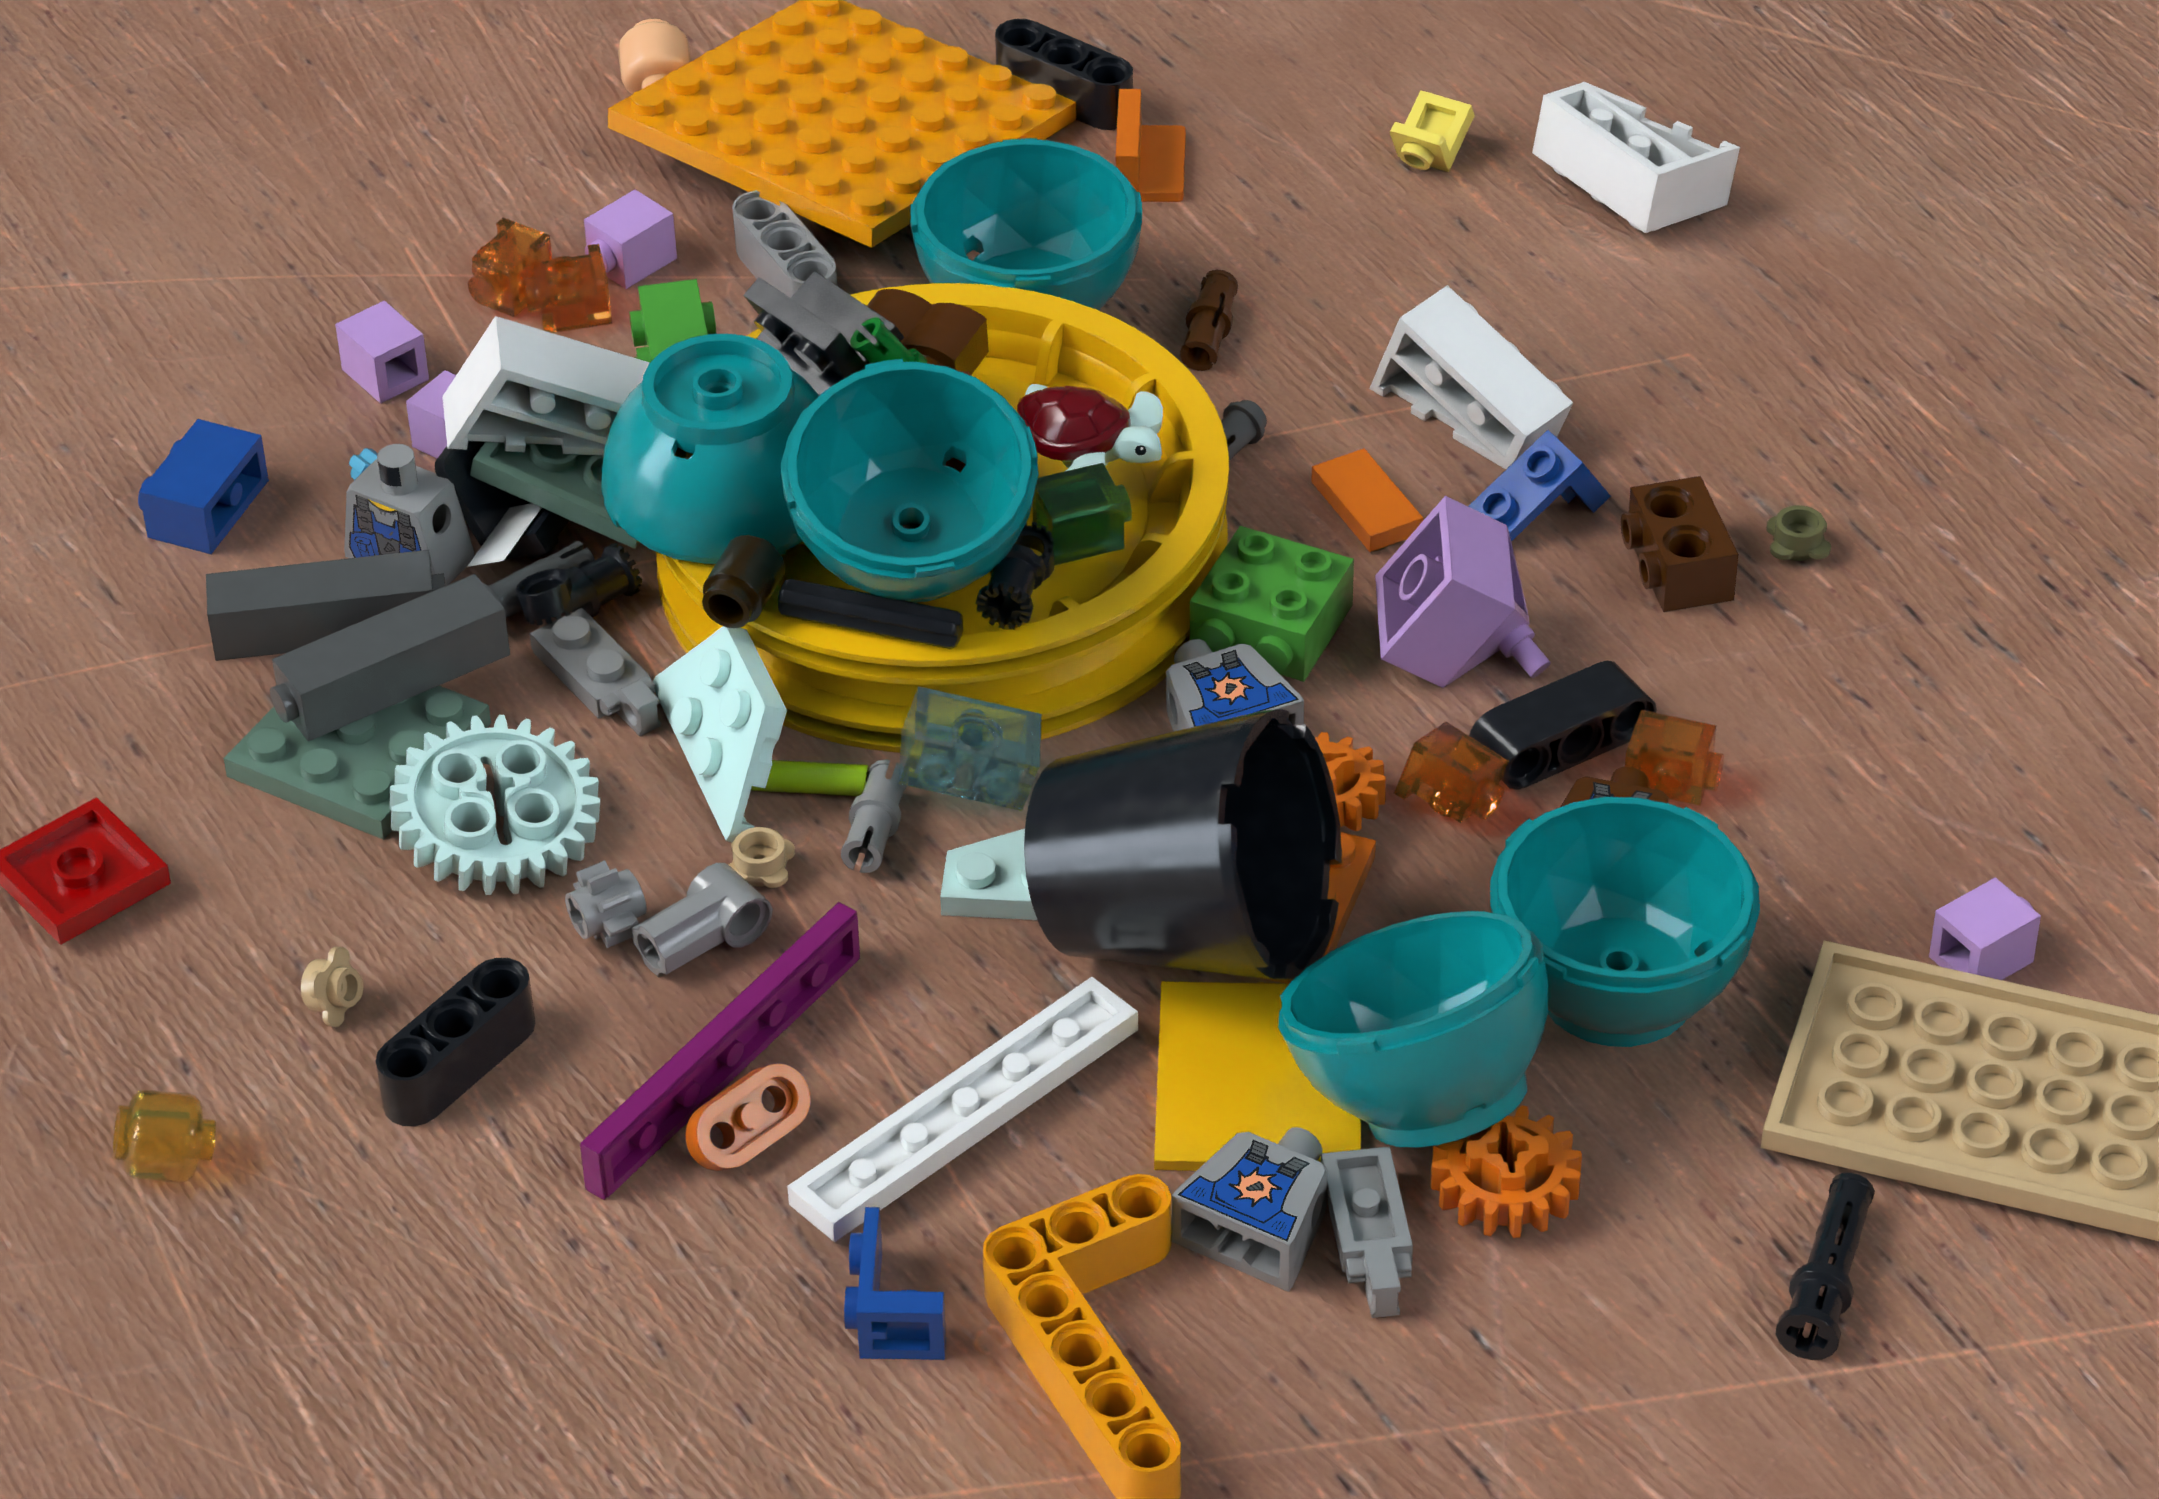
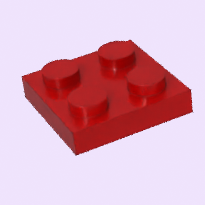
M97 797L0 849V885L60 945L171 884L168 865Z

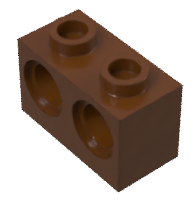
M1696 476L1630 487L1629 513L1621 515L1623 542L1628 550L1635 549L1639 558V572L1642 584L1645 589H1653L1663 612L1734 601L1739 554L1702 477Z

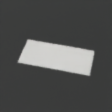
M533 503L510 507L467 567L504 561L542 507Z

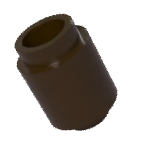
M741 535L733 538L704 582L702 604L707 615L719 625L727 628H741L748 622L756 620L785 574L783 557L769 541L751 535Z

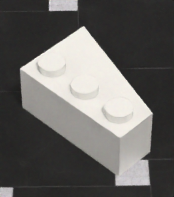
M1586 82L1543 95L1532 153L1553 167L1556 173L1567 177L1588 192L1594 200L1605 204L1625 218L1632 227L1648 233L1728 204L1740 150L1739 146L1723 141L1720 147L1716 148L1691 137L1693 127L1679 121L1673 124L1672 129L1644 118L1646 107Z
M1448 285L1399 318L1369 388L1382 397L1389 392H1393L1413 404L1411 406V414L1423 421L1433 416L1455 429L1453 431V439L1504 469H1507L1547 430L1557 437L1573 405V402L1562 392L1557 384L1547 379L1520 353L1514 344L1502 337L1478 314L1471 304L1465 302Z
M495 316L442 396L447 449L467 450L468 441L504 442L505 451L525 452L527 443L562 445L563 454L604 455L610 427L629 393L643 381V375L650 362Z

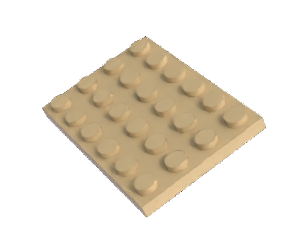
M1824 941L1763 1127L1761 1148L2159 1241V1015Z

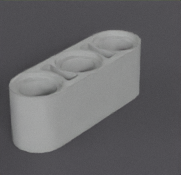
M757 190L738 196L733 202L732 207L736 253L756 279L760 277L790 298L814 271L837 286V272L834 259L787 204L779 201V206L759 197L760 192Z

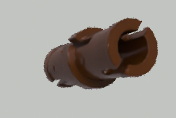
M1216 269L1207 272V278H1202L1198 299L1191 304L1186 315L1188 332L1184 345H1182L1180 350V358L1187 367L1193 370H1209L1213 366L1212 363L1216 364L1221 340L1229 334L1233 324V315L1230 310L1234 296H1236L1238 291V282L1231 273L1224 270Z

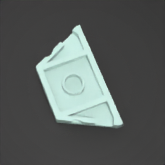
M723 626L655 676L653 682L658 700L725 840L733 842L738 834L755 827L748 823L744 817L746 805L752 786L766 788L772 766L773 749L779 740L787 709L747 629Z

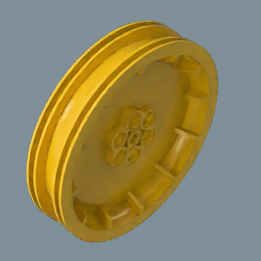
M966 283L904 285L850 294L867 306L879 290L898 289L920 296L931 304L954 303L968 307L983 315L987 319L989 352L971 376L976 377L1003 396L1016 412L1019 399L1025 396L1026 390L1031 384H1040L1048 388L1056 386L1092 388L1117 400L1127 410L1132 407L1135 396L1140 391L1154 394L1160 399L1163 406L1162 425L1157 433V436L1160 438L1162 456L1161 460L1150 463H1130L1120 458L1108 462L1105 466L1103 486L1097 493L1076 501L1055 502L1044 497L1042 486L1046 481L1058 476L1068 468L1062 461L1047 458L1037 452L1038 479L1027 526H1032L1033 521L1037 523L1038 528L1044 525L1046 532L1051 531L1052 537H1054V571L1049 578L1044 580L1032 592L1031 599L1034 607L1030 620L1027 623L1022 622L1020 627L1016 625L1015 629H1009L1008 625H1005L1004 629L998 628V622H995L992 626L989 624L990 617L985 619L981 616L982 612H977V604H975L977 595L981 588L988 585L991 577L990 572L963 589L952 592L945 597L928 602H918L920 604L955 610L963 615V632L955 648L948 649L783 616L778 611V595L784 581L790 578L869 593L846 584L826 569L804 542L787 550L786 554L781 555L785 562L783 578L759 617L741 627L747 629L787 709L783 726L823 740L870 750L912 754L979 752L1027 744L1072 731L1119 710L1155 687L1166 678V671L1171 665L1175 664L1174 655L1178 648L1187 641H1190V600L1228 544L1226 510L1229 453L1227 440L1217 410L1196 377L1172 353L1136 328L1094 308L1053 295L1018 288ZM757 329L747 336L756 339L762 331ZM677 448L675 456L689 459L693 455L680 448ZM1032 549L1036 555H1042L1038 550ZM656 552L657 579L663 610L673 634L685 653H688L723 627L707 615L702 604L704 582L716 564L678 560Z

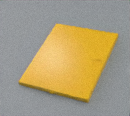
M1161 981L1154 1170L1197 1171L1237 1133L1250 1132L1278 1144L1290 1128L1298 1127L1309 1131L1319 1140L1322 1146V1153L1361 1149V1119L1335 1106L1313 1087L1296 1064L1278 1028L1279 1011L1282 1008L1280 995L1289 984Z

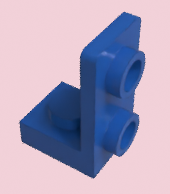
M1547 430L1468 507L1507 525L1510 539L1513 541L1558 496L1568 504L1577 496L1594 513L1611 495L1585 464L1554 434Z
M865 1207L863 1233H851L849 1244L850 1275H859V1287L846 1286L844 1304L845 1329L858 1330L860 1359L945 1360L946 1322L944 1292L917 1290L879 1291L882 1263L880 1207Z

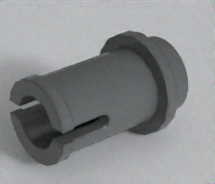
M1250 400L1231 402L1224 409L1221 422L1226 435L1229 461L1247 444H1255L1264 436V428L1267 425L1266 415L1256 403Z

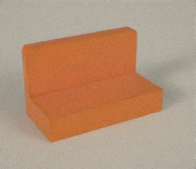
M1119 89L1116 167L1128 179L1135 190L1140 192L1142 202L1183 201L1186 128L1182 125H1142L1141 89Z

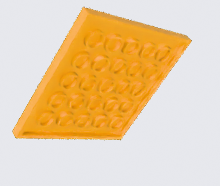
M799 0L608 108L609 129L745 191L757 190L760 192L759 197L779 206L781 201L787 204L794 213L870 248L910 224L911 204L927 179L945 162L966 151L991 143L1002 142L1003 140L1027 138L1045 140L1076 120V102L1056 94L1055 89L1051 86L1028 82L1012 75L1011 70L1007 67L990 64L969 55L966 50L960 47L948 46L925 36L918 29L904 27L883 18L880 13L874 10L862 9L844 0Z

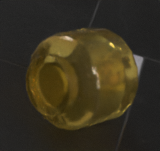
M140 1090L134 1094L129 1102V1106L118 1105L113 1134V1160H122L126 1173L134 1179L187 1182L195 1174L199 1160H212L215 1146L216 1121L203 1119L202 1105L200 1100L193 1094Z

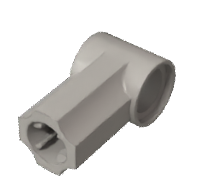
M715 863L698 873L691 882L685 898L632 927L633 943L639 950L644 964L659 977L662 974H669L724 941L732 947H744L751 944L768 927L773 909L770 902L731 866L726 863Z

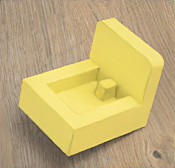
M1420 90L1405 124L1394 122L1390 130V136L1397 156L1407 165L1416 169L1428 170L1430 167L1449 172L1475 116L1472 105Z

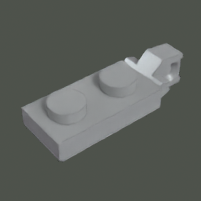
M583 608L530 633L533 653L598 719L616 712L639 736L661 726L657 714V704H659V701L654 695L656 693L655 684L649 677V674Z
M1390 1147L1321 1153V1162L1328 1170L1327 1203L1342 1272H1346L1348 1283L1365 1282L1366 1298L1372 1318L1400 1315L1398 1295L1401 1292L1399 1278L1412 1277L1413 1244Z

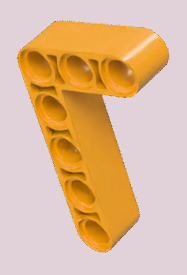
M1134 1174L1122 1177L992 1231L985 1239L983 1245L984 1296L988 1307L1115 1498L1180 1499L1181 1442L1179 1436L1083 1296L1087 1292L1159 1263L1170 1252L1172 1242L1171 1193L1168 1186L1162 1180L1147 1174Z

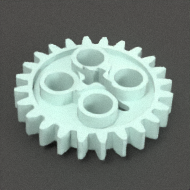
M499 714L494 727L485 728L481 719L476 715L471 718L470 730L463 732L456 724L450 721L446 723V739L443 740L427 732L424 734V751L409 747L406 751V765H396L395 785L390 786L391 829L399 831V848L401 850L414 849V866L416 868L434 862L435 881L440 882L451 873L458 875V889L460 891H465L473 880L482 881L485 895H491L495 889L496 882L505 881L513 894H519L520 879L528 877L533 884L541 888L545 884L546 869L563 877L567 874L568 858L577 861L583 860L585 843L594 842L596 822H599L600 798H598V778L589 777L590 761L588 758L574 759L575 743L573 741L554 746L555 729L551 727L535 736L531 734L530 719L526 718L516 730L508 729L505 715ZM483 764L490 765L492 770L496 807L499 815L504 817L503 834L508 845L501 844L498 838L494 800L492 794L486 791L487 774Z

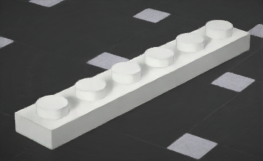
M1090 977L788 1185L789 1205L833 1242H836L864 1222L865 1207H880V1210H882L1138 1031V1011L1095 978Z

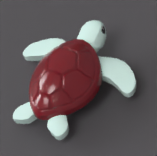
M1031 384L1026 390L1025 396L1019 399L1017 413L1025 421L1026 426L1030 427L1036 451L1047 458L1062 461L1068 468L1043 484V495L1050 501H1076L1097 493L1103 486L1105 466L1108 462L1119 458L1130 463H1150L1161 460L1162 448L1157 433L1162 425L1163 406L1160 399L1152 393L1146 391L1137 393L1134 403L1129 410L1117 400L1101 391L1087 387L1056 386L1048 388L1040 384Z

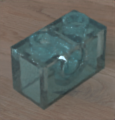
M918 686L902 729L898 784L1022 811L1040 767L1042 714Z

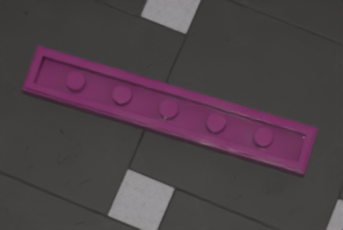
M840 902L832 907L580 1143L585 1190L603 1200L613 1194L689 1121L691 1115L699 1107L714 1098L860 959L857 911Z

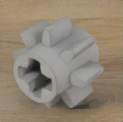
M605 860L577 871L578 882L573 883L575 890L565 895V903L571 922L578 934L583 939L593 936L596 940L602 938L606 948L632 938V927L639 924L637 918L645 915L647 911L644 894L633 873L628 869L620 872L616 868L610 870Z

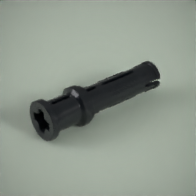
M1841 1173L1833 1178L1829 1188V1197L1816 1231L1808 1263L1798 1268L1790 1281L1789 1293L1792 1302L1789 1310L1784 1311L1779 1317L1775 1334L1779 1343L1788 1352L1800 1358L1822 1360L1832 1356L1839 1346L1841 1337L1838 1327L1840 1314L1845 1313L1851 1306L1854 1293L1848 1275L1859 1245L1867 1211L1875 1194L1873 1185L1859 1174ZM1841 1228L1842 1231L1839 1237L1838 1244L1836 1245V1235L1838 1229ZM1833 1257L1832 1263L1829 1264V1258ZM1824 1286L1822 1296H1820V1288ZM1806 1322L1812 1324L1808 1338H1805L1802 1334Z

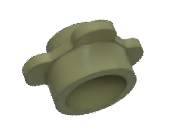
M1802 505L1786 507L1767 522L1766 530L1773 535L1774 540L1770 545V553L1775 558L1804 561L1810 558L1823 559L1831 552V544L1824 539L1827 522L1820 512L1811 507Z

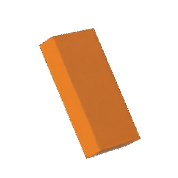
M1365 448L1312 466V484L1369 552L1408 539L1423 522L1422 515Z

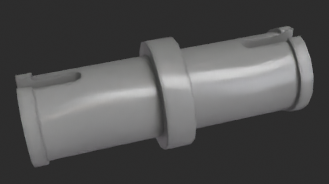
M886 759L878 760L871 765L863 793L855 798L849 811L851 828L842 846L841 858L848 868L854 870L859 853H864L865 857L860 873H870L879 868L883 860V852L887 840L895 834L901 821L899 804L903 792L908 785L909 775L901 764L896 763L891 779H886L885 775L890 760Z

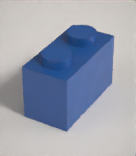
M197 419L183 438L173 444L169 455L155 473L147 477L142 483L138 504L139 508L143 511L147 537L212 554L269 481L262 436Z

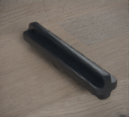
M792 578L784 581L778 595V611L787 617L948 649L957 647L963 632V615L955 610L880 597L874 594Z

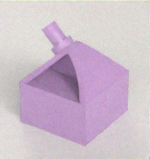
M1445 496L1375 575L1381 660L1442 688L1498 651H1501L1506 658L1513 656L1531 678L1538 676L1551 662L1532 640L1535 633L1529 627L1530 622L1525 596L1507 525Z

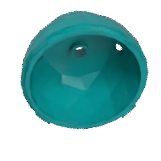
M1037 138L1010 139L966 151L940 166L927 179L911 204L910 224L919 262L930 283L985 284L1018 288L1053 295L1100 310L1122 285L1136 257L1142 225V201L1140 192L1135 190L1122 172L1098 154L1074 145L1049 140H1037ZM973 250L980 253L973 261L967 256Z
M708 334L686 339L665 349L649 363L643 375V381L629 393L610 427L604 448L601 491L604 497V506L616 528L621 527L628 535L649 549L678 560L716 564L729 542L741 535L763 538L769 541L781 555L786 554L787 550L803 541L797 534L787 508L782 486L781 461L791 430L802 411L819 397L818 393L801 375L790 368L788 361L780 351L766 342L749 336ZM677 448H680L693 455L689 459L675 456Z
M895 359L865 365L864 370L855 372L829 387L802 411L787 438L781 461V476L787 508L797 534L826 569L846 584L871 594L918 603L942 598L952 592L963 589L989 573L1010 552L1030 515L1038 479V456L1030 427L1026 426L1022 417L1003 396L976 377L946 366L921 362H903V359ZM955 458L963 462L965 467L960 473L952 467L945 466L946 462ZM914 523L920 526L915 529H907L902 525Z
M1600 797L1570 803L1546 812L1534 820L1529 818L1506 839L1505 849L1498 856L1490 880L1491 913L1506 915L1522 922L1528 930L1534 932L1542 943L1548 975V1015L1555 1024L1571 1035L1590 1043L1613 1047H1633L1665 1038L1720 995L1737 974L1748 956L1760 913L1759 885L1747 860L1725 833L1718 829L1717 823L1687 807L1683 809L1672 804L1642 798Z
M1484 911L1434 914L1393 924L1360 936L1340 946L1311 964L1299 976H1296L1280 995L1282 1008L1279 1011L1278 1028L1296 1064L1313 1087L1335 1106L1367 1122L1375 1139L1387 1145L1415 1148L1435 1146L1460 1140L1481 1132L1512 1113L1523 1101L1528 1091L1525 1071L1541 1042L1548 1016V975L1543 946L1534 932L1528 930L1522 922L1506 915Z

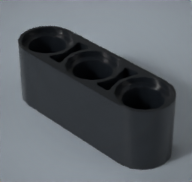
M1012 19L1005 21L997 27L995 32L996 65L1007 67L1011 70L1012 75L1033 84L1051 86L1055 89L1056 94L1075 101L1076 120L1101 130L1117 129L1119 89H1133V67L1128 61L1029 19Z
M1607 660L1492 708L1475 722L1470 730L1468 741L1472 750L1510 789L1518 790L1633 741L1650 727L1655 718L1657 708L1656 703L1614 661Z
M494 958L479 964L380 1048L375 1062L382 1105L385 1115L393 1123L401 1126H418L433 1120L532 1034L535 1027V1015L530 977L527 968L521 962L511 958Z

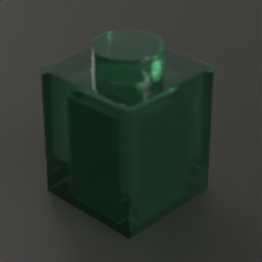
M1104 463L1037 479L1032 502L1033 522L1037 523L1038 528L1044 525L1046 532L1050 530L1052 537H1054V565L1124 549V522L1131 521L1132 519L1130 499L1122 484L1115 486Z

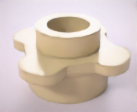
M766 827L750 828L736 836L731 844L733 861L728 865L750 885L777 888L788 881V871L785 869L786 864L795 855V847L791 841L784 839L777 831Z
M345 947L331 948L328 953V959H315L311 961L304 970L301 980V995L304 1004L311 1011L323 1012V1022L331 1027H338L343 1023L346 1010L353 1007L363 994V980L358 971L351 967L349 963L350 954Z

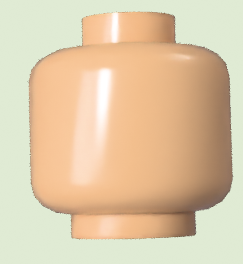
M647 19L635 24L620 40L618 54L621 79L625 89L631 94L691 62L689 43L685 33L678 27L661 19Z

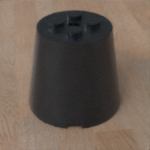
M1263 710L1075 754L1051 762L1040 774L1032 791L1026 816L1024 857L1028 890L1039 925L1049 942L1058 951L1068 956L1273 980H1293L1307 967L1321 959L1329 944L1339 905L1336 900L1327 899L1330 865L1342 864L1341 831L1330 773L1323 753L1306 724L1293 725L1288 720L1289 711Z

